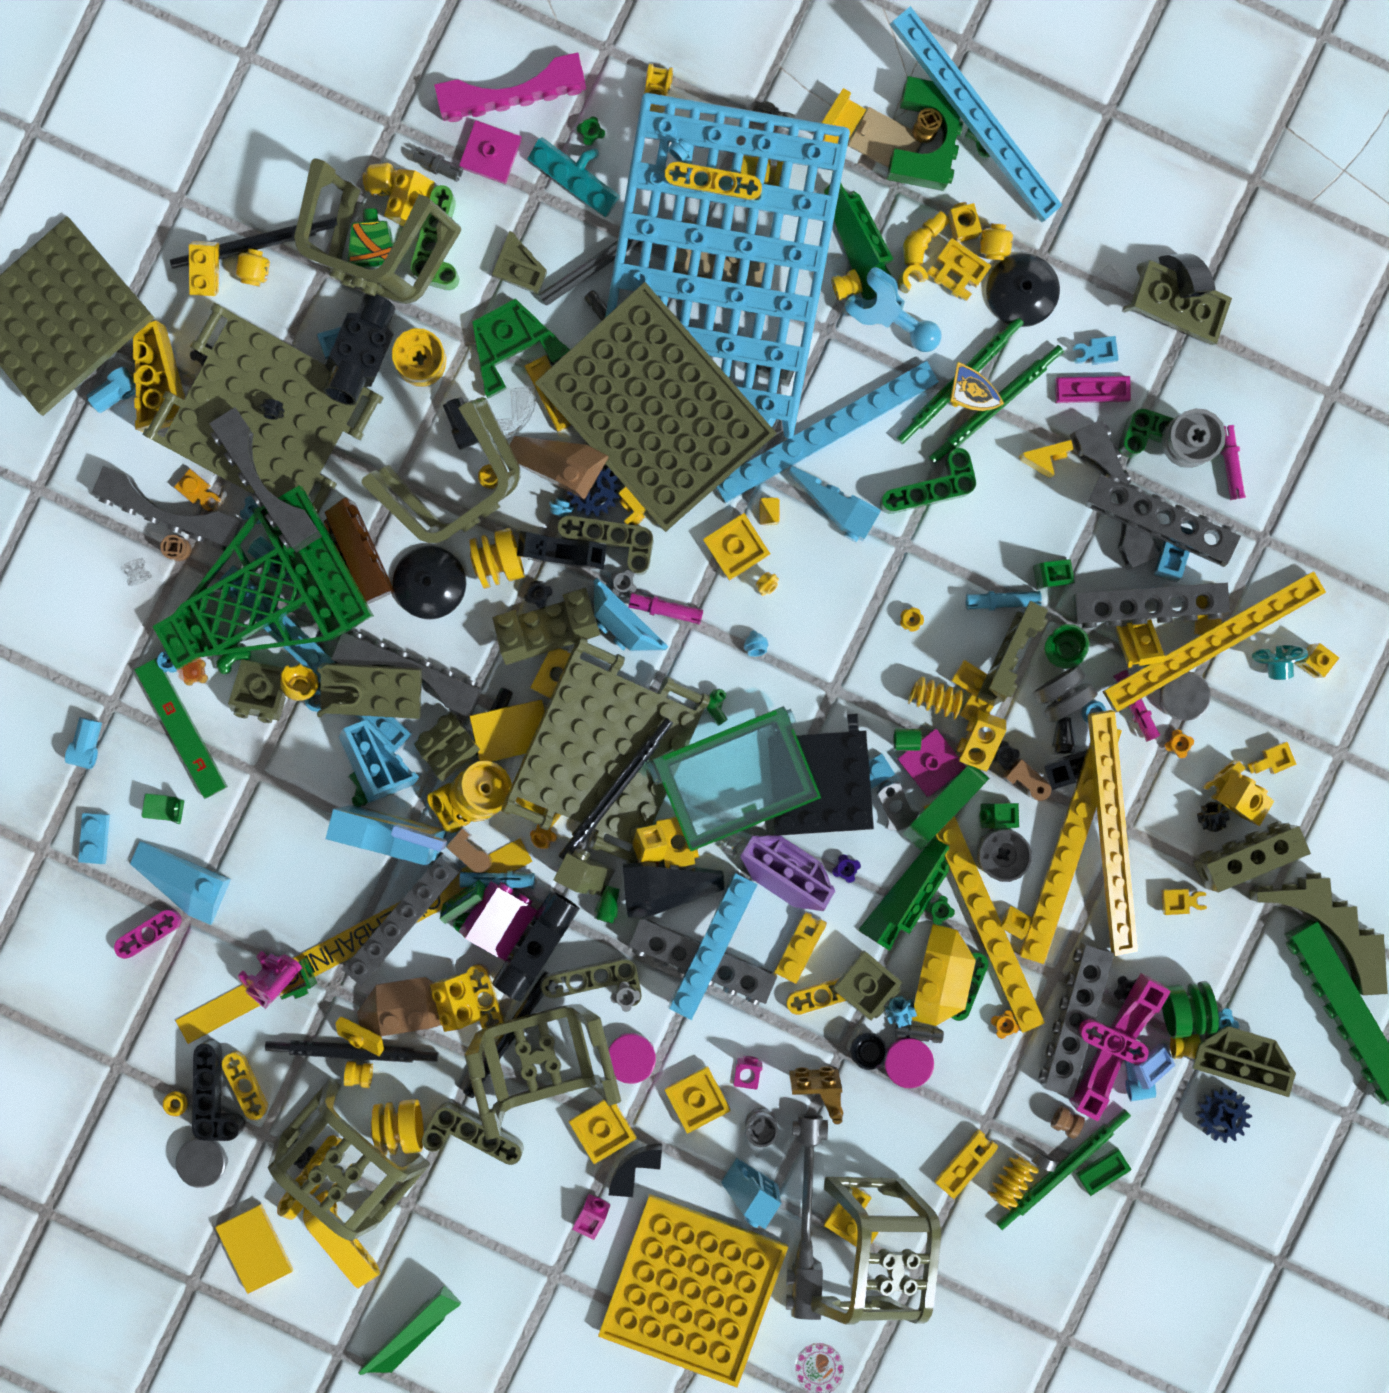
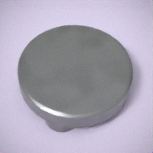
M1188 671L1161 687L1160 707L1174 719L1182 721L1196 719L1207 710L1210 704V688L1200 675Z
M193 1138L180 1148L176 1156L175 1165L177 1173L183 1182L195 1188H205L213 1185L222 1177L229 1161L224 1148L219 1142L202 1141Z

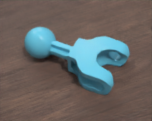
M877 267L872 268L867 275V282L877 293V297L873 300H866L858 295H852L845 302L846 311L864 325L882 324L888 328L892 322L896 323L910 334L911 343L918 351H933L941 342L942 333L939 326L929 320L918 322L903 311L905 301L898 294L896 280Z

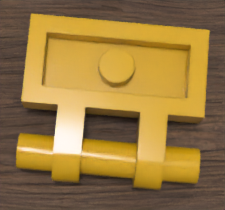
M951 238L937 258V261L944 265L943 268L938 270L932 265L927 274L934 278L936 284H942L951 290L953 296L956 298L959 296L967 302L972 293L965 289V286L969 283L977 288L992 266ZM950 270L962 278L959 283L947 276Z

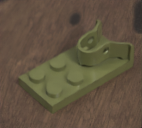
M1152 260L1137 264L1136 270L1140 278L1131 304L1124 306L1122 312L1138 311L1210 345L1217 344L1232 298L1214 290L1201 297L1180 299L1175 271Z
M322 663L318 666V672L321 674V702L317 717H322L325 713L419 719L421 717V668Z

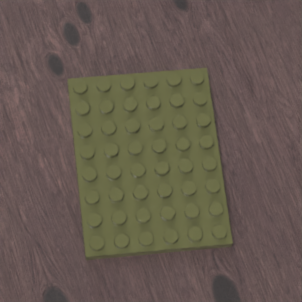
M646 282L638 287L535 382L592 448L608 455L609 458L605 464L665 532L777 434Z

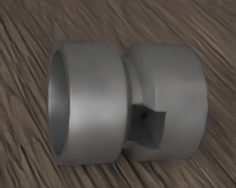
M756 1108L747 1115L745 1129L749 1142L757 1147H767L773 1144L778 1135V1126L774 1114L768 1109Z

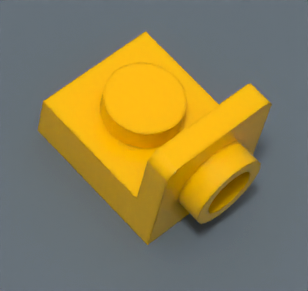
M625 487L619 492V495L622 497L619 502L628 512L633 510L634 513L624 520V523L637 526L645 519L643 514L646 512V509Z

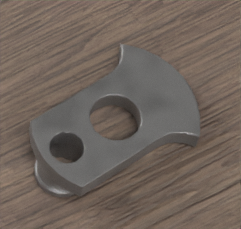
M889 780L880 783L879 790L876 793L887 816L885 828L897 831L909 827L917 819L919 812L910 808L901 784ZM895 800L902 802V808L898 812L890 811V804Z

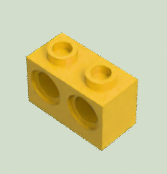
M193 241L189 244V295L216 296L219 293V243Z
M978 710L976 717L970 718L966 728L969 732L966 738L962 737L960 739L957 751L960 752L959 762L987 772L1006 733V720ZM988 727L991 730L989 732H982L979 729ZM979 748L981 751L974 753L970 749Z
M467 973L452 975L430 984L432 998L436 1003L439 1021L444 1032L459 1030L481 1020Z

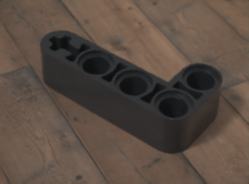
M214 1039L204 1041L195 1048L193 1053L192 1133L195 1138L202 1141H230L242 1133L245 1128V1120L236 1113H221L222 1047ZM207 1048V1051L212 1052V1055L209 1056L208 1053L204 1052V1049ZM203 1072L210 1073L212 1082H206L203 1079ZM204 1096L211 1100V1107H206L203 1104L202 1098ZM203 1121L210 1124L211 1132H207L202 1128ZM227 1122H232L235 1125V1132H230L227 1129Z

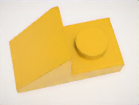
M1069 440L1023 452L1019 458L1021 462L1051 478L1055 475L1051 458H1053V461L1065 459L1068 457L1067 453L1074 449L1072 441Z

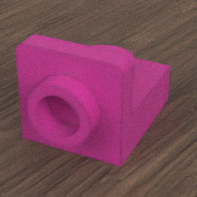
M589 1194L572 1230L595 1240L606 1220L610 1203Z

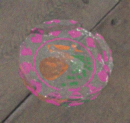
M813 1343L805 1347L798 1354L795 1362V1375L799 1385L807 1392L830 1393L841 1384L844 1376V1365L839 1352L832 1346L824 1343Z

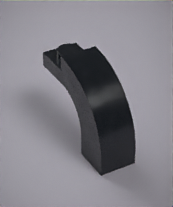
M520 531L517 556L549 564L604 569L607 545L592 541L567 540Z

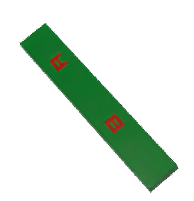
M157 658L134 669L203 798L207 799L227 788L225 780L167 673L158 666Z

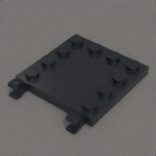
M847 714L849 732L796 735L821 798L774 817L775 836L874 829L867 730L859 731L858 714ZM777 722L773 723L775 737H768L773 803L804 791Z

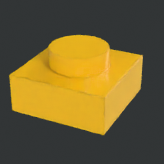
M1010 906L1005 912L1001 928L1022 940L1027 935L1032 917Z

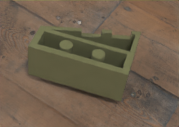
M577 847L573 853L568 852L553 881L574 892L587 894L588 890H590L589 894L601 896L615 870L589 857L591 853L587 850Z

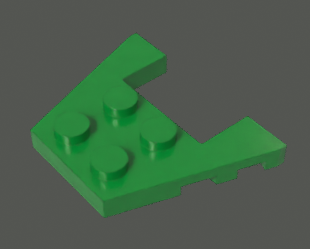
M516 298L472 321L487 399L507 389L495 367L496 365L539 342L542 344L552 364L559 361L570 351Z

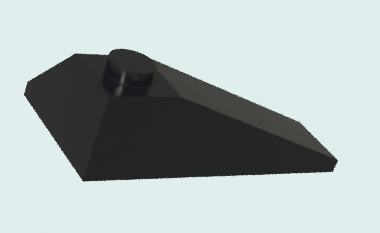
M652 862L623 864L628 918L653 916L725 889L724 873L721 870L693 868L687 871L679 870L678 865L661 868L656 867V863Z

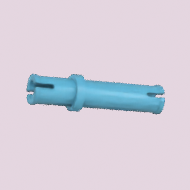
M988 591L987 594H966L965 599L967 610L989 609V611H994L995 608L1027 607L1030 601L1040 606L1042 604L1039 602L1042 601L1040 591L1011 593Z
M507 871V873L460 872L461 888L469 887L479 879L485 884V888H487L491 881L497 885L503 882L512 889L535 888V873H513V871Z

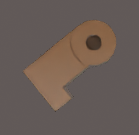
M1017 758L1012 764L1011 769L1007 770L1002 776L1010 784H1014L1017 781L1026 789L1027 795L1034 800H1046L1051 794L1050 784L1022 759Z
M462 828L446 848L471 870L479 873L487 871L492 864L491 856L485 851H480L468 841L472 834L465 828Z

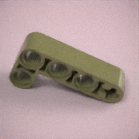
M565 516L560 519L558 531L564 539L592 541L610 547L629 549L627 564L630 571L635 575H643L649 570L654 540L653 534L648 528L575 516ZM569 522H572L575 528H581L580 524L583 523V536H579L580 532L577 530H571L570 534H567L563 527L568 526ZM598 526L601 530L600 535L596 538L589 537L587 535L589 527ZM616 529L625 532V537L620 542H616L611 538L612 532ZM640 533H646L649 536V542L645 545H639L635 541L636 536ZM636 557H642L646 561L645 567L641 570L632 567V561Z
M617 958L544 975L540 981L541 991L548 998L563 997L615 985L617 991L621 982H627L630 988L639 991L640 999L635 1001L633 1006L637 1005L642 997L637 968L627 958ZM624 963L629 964V974L620 976L618 973L619 966ZM598 969L606 970V978L603 981H596L594 979V973ZM575 974L582 976V983L577 987L570 985V978ZM561 977H564V983L567 987L564 990L562 985L555 986V991L550 992L549 988H545V986L549 985L550 980H553L556 984L562 983Z
M450 1102L440 1105L422 1137L424 1148L435 1152L442 1148L449 1134L508 1165L518 1163L524 1151L522 1141L502 1129L500 1137L496 1138V1143H486L481 1118ZM449 1111L452 1115V1120H443L441 1112ZM466 1122L471 1123L474 1126V1131L471 1133L465 1132L462 1124ZM437 1133L441 1141L439 1143L432 1142L429 1134ZM501 1140H503L504 1144L502 1145L501 1150H499L498 1147L501 1143ZM514 1147L516 1148L515 1152L512 1155L508 1154L509 1149Z

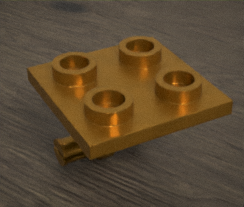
M825 1066L816 1070H809L805 1067L789 1070L792 1095L820 1094L832 1122L837 1125L841 1124L844 1112L841 1107L842 1084L838 1069Z

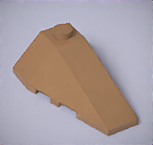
M514 436L509 445L520 467L584 500L609 458L608 455L588 445Z

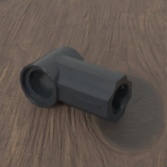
M462 397L447 401L443 405L453 429L451 430L453 438L459 450L479 443L458 409L465 404Z

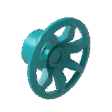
M1282 645V647L1276 646V653L1274 654L1269 649H1259L1252 654V659L1259 663L1268 664V677L1270 679L1286 680L1294 677L1293 662L1306 658L1308 651L1299 646ZM1282 647L1288 649L1286 653H1283Z

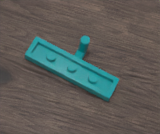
M543 137L538 138L527 159L603 217L609 216L620 197L618 193L585 169L590 160L599 156V151L596 148L583 152L578 161L575 162Z

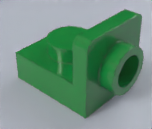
M1019 803L980 804L979 819L981 828H1019Z

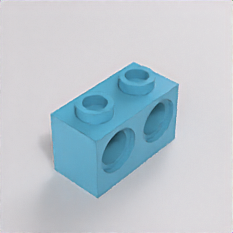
M1181 526V531L1184 534L1189 535L1193 533V529ZM1164 541L1154 575L1178 582L1183 576L1190 552Z

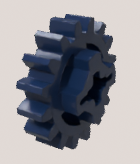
M602 468L591 487L593 488L597 481L600 493H595L591 498L589 491L585 504L578 496L567 492L568 496H574L570 503L572 505L578 504L577 512L580 513L585 509L587 517L590 516L591 512H594L596 517H599V511L603 510L607 515L609 514L607 507H616L613 500L620 499V495L615 493V491L620 490L621 486L614 485L618 477H610V468L605 472ZM603 477L609 482L610 489L603 487ZM601 499L607 500L602 505L596 506V502Z
M1221 1087L1220 1093L1212 1088V1095L1209 1097L1203 1094L1205 1102L1197 1103L1202 1108L1201 1111L1195 1112L1198 1117L1202 1118L1197 1124L1200 1127H1204L1202 1132L1207 1136L1211 1134V1138L1214 1141H1217L1219 1136L1220 1140L1224 1143H1227L1228 1137L1233 1141H1237L1236 1134L1239 1133L1244 1136L1243 1127L1250 1128L1251 1126L1246 1122V1119L1252 1118V1115L1246 1112L1250 1105L1244 1102L1245 1097L1241 1094L1237 1095V1091L1234 1089H1230L1228 1092L1226 1088ZM1223 1099L1232 1100L1235 1104H1226ZM1223 1109L1227 1111L1226 1113H1224V1120L1220 1118L1223 1116ZM1221 1125V1127H1223L1224 1130H1217L1212 1126L1217 1127Z

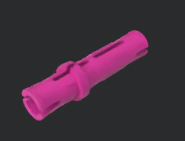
M1228 425L1227 431L1226 426H1224L1226 432L1225 444L1220 452L1224 457L1230 500L1246 498L1238 455L1240 446H1237L1234 425Z
M634 593L631 594L628 608L649 612V615L652 616L654 614L663 615L700 625L703 615V609L659 600L656 596L651 598Z
M1126 669L1113 675V678L1118 683L1130 675ZM1142 698L1129 705L1134 716L1132 719L1134 723H1138L1146 742L1159 737L1161 734L1151 718L1152 712L1147 710Z

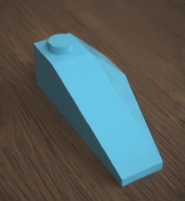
M142 841L139 842L130 863L188 916L212 925L231 881L230 878Z

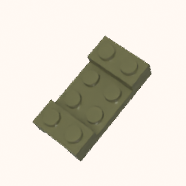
M586 587L563 594L564 601L521 615H518L516 610L493 616L494 628L505 664L509 665L575 644L579 637L590 639L600 636Z
M1030 601L1024 613L1016 612L977 698L995 706L1001 701L1004 702L1007 697H1012L1017 688L1015 680L1018 675L1011 672L1019 659L1016 657L1019 648H1024L1030 637L1034 638L1038 631H1043L1048 621L1045 618L1048 609Z

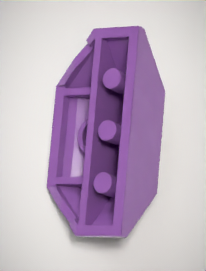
M752 836L740 855L752 880L793 907L824 911L835 893V889L831 885L822 863L782 836Z

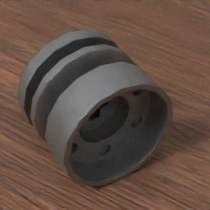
M1009 828L992 829L980 838L977 845L976 858L980 867L990 878L1000 882H1012L1021 878L1028 871L1032 862V851L1028 841L1018 832ZM999 848L1009 850L1006 853V859H1003L1001 857L997 858V856L999 855Z

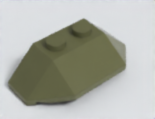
M1225 1026L1198 1045L1192 1066L1195 1070L1286 1097L1290 1096L1296 1072L1276 1040L1230 1026Z

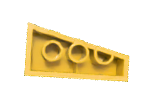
M157 320L149 322L133 336L134 383L136 384V398H134V408L136 409L135 430L142 433L152 423L164 400L163 395L165 391L185 400L167 328ZM173 404L160 429L170 427L180 409L179 406Z

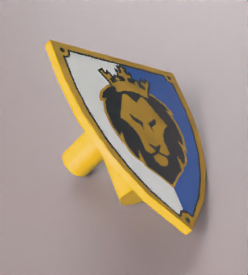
M957 362L950 398L952 406L985 411L995 409L1004 404L997 390L985 377L972 368Z

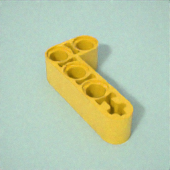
M324 1190L315 1198L322 1203L328 1196V1190ZM334 1203L329 1210L341 1220L337 1215V1203ZM304 1207L303 1221L307 1230L357 1289L380 1275V1269L376 1261L357 1238L350 1241L338 1236Z

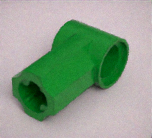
M895 728L893 735L894 750L920 751L921 729Z

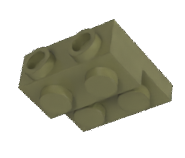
M241 660L228 702L230 710L234 712L233 714L244 719L248 718L249 715L257 716V719L264 723H272L273 720L279 721L286 700L280 686V674L284 668Z
M452 712L439 717L437 724L429 731L422 732L414 743L421 757L429 764L437 778L442 782L480 750L462 722Z
M863 950L832 989L872 1021L873 1018H878L883 1013L886 1002L898 995L901 990L900 985L903 982Z

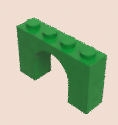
M908 76L903 86L900 109L920 112L926 108L937 110L942 117L940 127L943 133V142L940 148L927 154L894 149L890 157L886 180L944 191L946 186L952 184L955 170L951 169L952 160H956L959 145H955L957 136L961 135L963 121H960L958 113L933 81Z

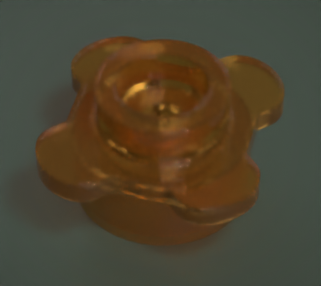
M199 659L181 668L186 685L191 686L193 683H206L208 681V675L205 674V661Z

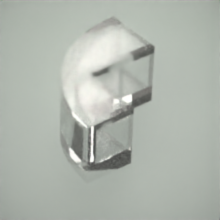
M535 387L510 388L512 418L497 419L506 439L515 436L529 422L536 405Z

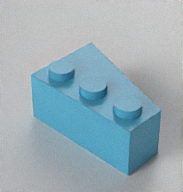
M367 720L343 728L339 739L368 803L411 787L419 779V776L403 763V759L391 750L384 738Z
M736 1157L721 1183L741 1213L746 1217V1222L753 1227L758 1228V1226L766 1229L781 1205L778 1184Z

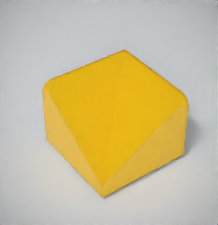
M760 498V525H778L780 522V499Z

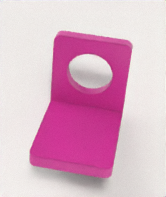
M753 1056L737 1058L734 1086L758 1089L760 1071L763 1070L762 1061H758V1058ZM744 1069H751L755 1074L754 1079L749 1083L743 1082L740 1078V1073Z

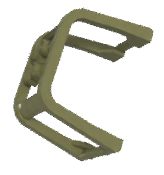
M314 158L310 164L294 236L299 252L309 260L330 271L329 276L339 280L344 286L352 289L354 287L361 289L362 292L374 297L377 294L396 303L409 304L416 302L424 295L462 230L461 226L432 200L419 194L402 231L384 263L379 268L370 270L343 261L341 259L350 222L361 190L337 175L335 169L328 163ZM333 183L343 192L337 214L338 225L334 228L329 255H327L310 243L308 238L321 188ZM430 213L439 220L436 226L437 243L414 285L411 286L394 272Z
M484 397L470 400L458 409L486 454L498 478V485L490 496L452 523L440 521L408 488L390 465L383 467L379 471L370 472L361 481L362 485L421 541L439 543L461 529L465 533L481 521L478 518L480 515L486 518L500 508L498 502L511 494L519 484L521 478L520 466L488 400ZM493 440H494V442H495V444H496V446H497V448H498V450H499V452H500V454H501L503 460L505 461V463H506V465H507V467H508V469H509V472L507 471V469H506V467H505V465H504V463H503V461H502V459H501V457H500V455H499V453H498V451H497V449H496V447H495V445H494V443H493ZM387 485L431 527L429 530H426L396 500L388 490Z
M581 1004L564 1005L481 1029L475 1033L464 1055L486 1140L500 1137L501 1124L506 1111L527 1103L581 1088H593L603 1097L608 1106L621 1102L601 1017ZM567 1017L582 1076L562 1081L560 1075L561 1062L555 1055V1039L549 1031L547 1022ZM581 1023L587 1029L592 1046H597L605 1077H600L593 1073ZM538 1025L540 1032L539 1045L542 1049L537 1048L531 1052V1045L525 1038L523 1029ZM514 1032L516 1039L515 1052L520 1056L522 1063L521 1075L527 1082L528 1091L509 1096L494 1037ZM483 1050L485 1051L498 1101L493 1105L492 1109L488 1107L481 1078L485 1077L482 1059ZM545 1061V1068L550 1073L552 1084L538 1088L536 1081L537 1069L534 1064H541Z
M329 1078L275 1141L268 1170L283 1189L330 1230L346 1240L353 1241L372 1231L381 1223L426 1171L430 1163L422 1155L404 1167H399L390 1161L336 1113L333 1105L341 1085L333 1078ZM319 1106L320 1115L289 1149L301 1134L302 1129L300 1127ZM329 1124L344 1138L337 1146H333L327 1151L325 1160L310 1171L307 1181L301 1186L286 1171L325 1126ZM352 1144L363 1155L356 1163L349 1165L344 1172L343 1167L337 1164L342 1161L344 1152ZM372 1162L387 1175L347 1222L344 1223L329 1209L334 1203L341 1201L345 1197L348 1187L360 1180L364 1169ZM328 1175L330 1181L336 1183L330 1187L328 1196L321 1203L310 1192L316 1185L323 1183ZM396 1182H402L387 1201L384 1202L382 1200Z
M825 1177L824 1190L842 1205L857 1224V1246L851 1301H840L835 1296H812V1312L845 1325H853L859 1321L906 1320L914 1324L928 1322L934 1308L941 1245V1227L936 1212L903 1178ZM850 1187L877 1188L883 1195L901 1198L919 1216L868 1215L867 1211L852 1195ZM872 1232H927L926 1252L915 1253L911 1249H904L902 1252H891L884 1248L879 1250L878 1253H870ZM869 1264H879L886 1268L888 1277L881 1274L876 1276L875 1279H867ZM920 1264H924L923 1279H912L910 1276L905 1275L904 1266L914 1270ZM866 1290H877L879 1293L885 1295L866 1296L865 1299ZM917 1290H921L918 1309L905 1306L889 1297L893 1291H901L911 1296Z

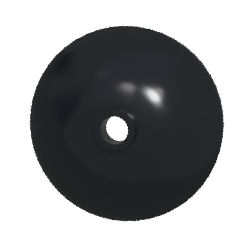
M1026 253L1014 254L1000 261L989 275L986 285V297L992 312L1006 324H1010L1013 320L1020 318L1024 323L1021 327H1030L1043 322L1054 311L1060 296L1059 280L1051 265L1036 255ZM1022 283H1028L1030 289L1025 290L1022 287Z
M423 546L408 552L399 561L394 571L393 590L398 603L404 610L418 618L430 620L442 618L450 614L462 602L466 592L467 581L462 564L452 553L440 547ZM425 577L431 578V584L428 586L423 584Z

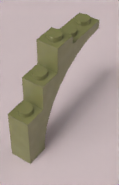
M1307 872L1306 877H1297L1298 886L1296 883L1282 884V888L1273 889V885H1258V890H1249L1250 900L1291 906L1306 913L1320 923L1335 939L1343 952L1351 972L1352 981L1361 995L1388 994L1384 934L1375 932L1374 928L1359 929L1357 906L1348 904V900L1332 901L1331 878L1322 876L1321 872Z

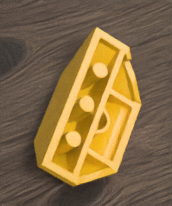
M936 924L932 925L914 1003L917 1016L912 1017L913 1021L937 1026L965 1010L976 960L957 929Z

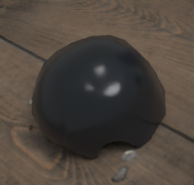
M870 1032L859 1034L852 1041L850 1047L852 1061L856 1066L864 1070L880 1068L886 1061L888 1054L885 1041L879 1035Z

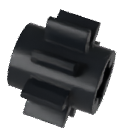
M1208 802L1204 806H1200L1201 813H1197L1198 823H1202L1203 830L1207 829L1210 832H1218L1226 828V821H1229L1230 817L1229 811L1225 810L1223 804Z

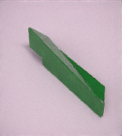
M840 183L834 221L852 270L855 269L862 286L861 295L863 299L873 300L877 297V293L867 282L869 271L877 267L892 276L886 265L894 259L861 196L855 191L848 193ZM830 185L824 189L825 195H828Z
M933 838L860 926L859 931L889 951L901 929L910 934L949 872V864L945 862V854L949 850V846Z
M444 1285L361 1366L358 1374L392 1373L445 1320V1316L458 1308L462 1302Z

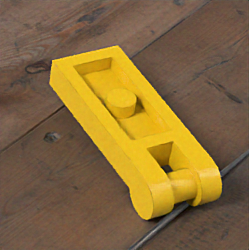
M806 911L803 913L774 970L775 974L797 984L827 925L826 921L822 919L818 921L811 917L812 914ZM806 926L814 929L812 935L804 932Z
M978 1129L934 1182L950 1197L955 1199L996 1152L998 1145L994 1141L986 1139L985 1133ZM978 1145L983 1148L980 1155L974 1151Z

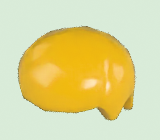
M302 664L294 667L287 665L280 674L281 690L286 697L292 700L302 701L309 699L317 692L319 686L318 676L312 669Z

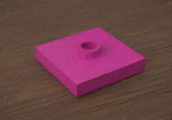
M475 120L459 166L463 167L465 171L506 185L522 137Z
M934 729L921 739L920 751H906L897 758L926 797H930L966 768L964 763L959 762V757L937 729Z

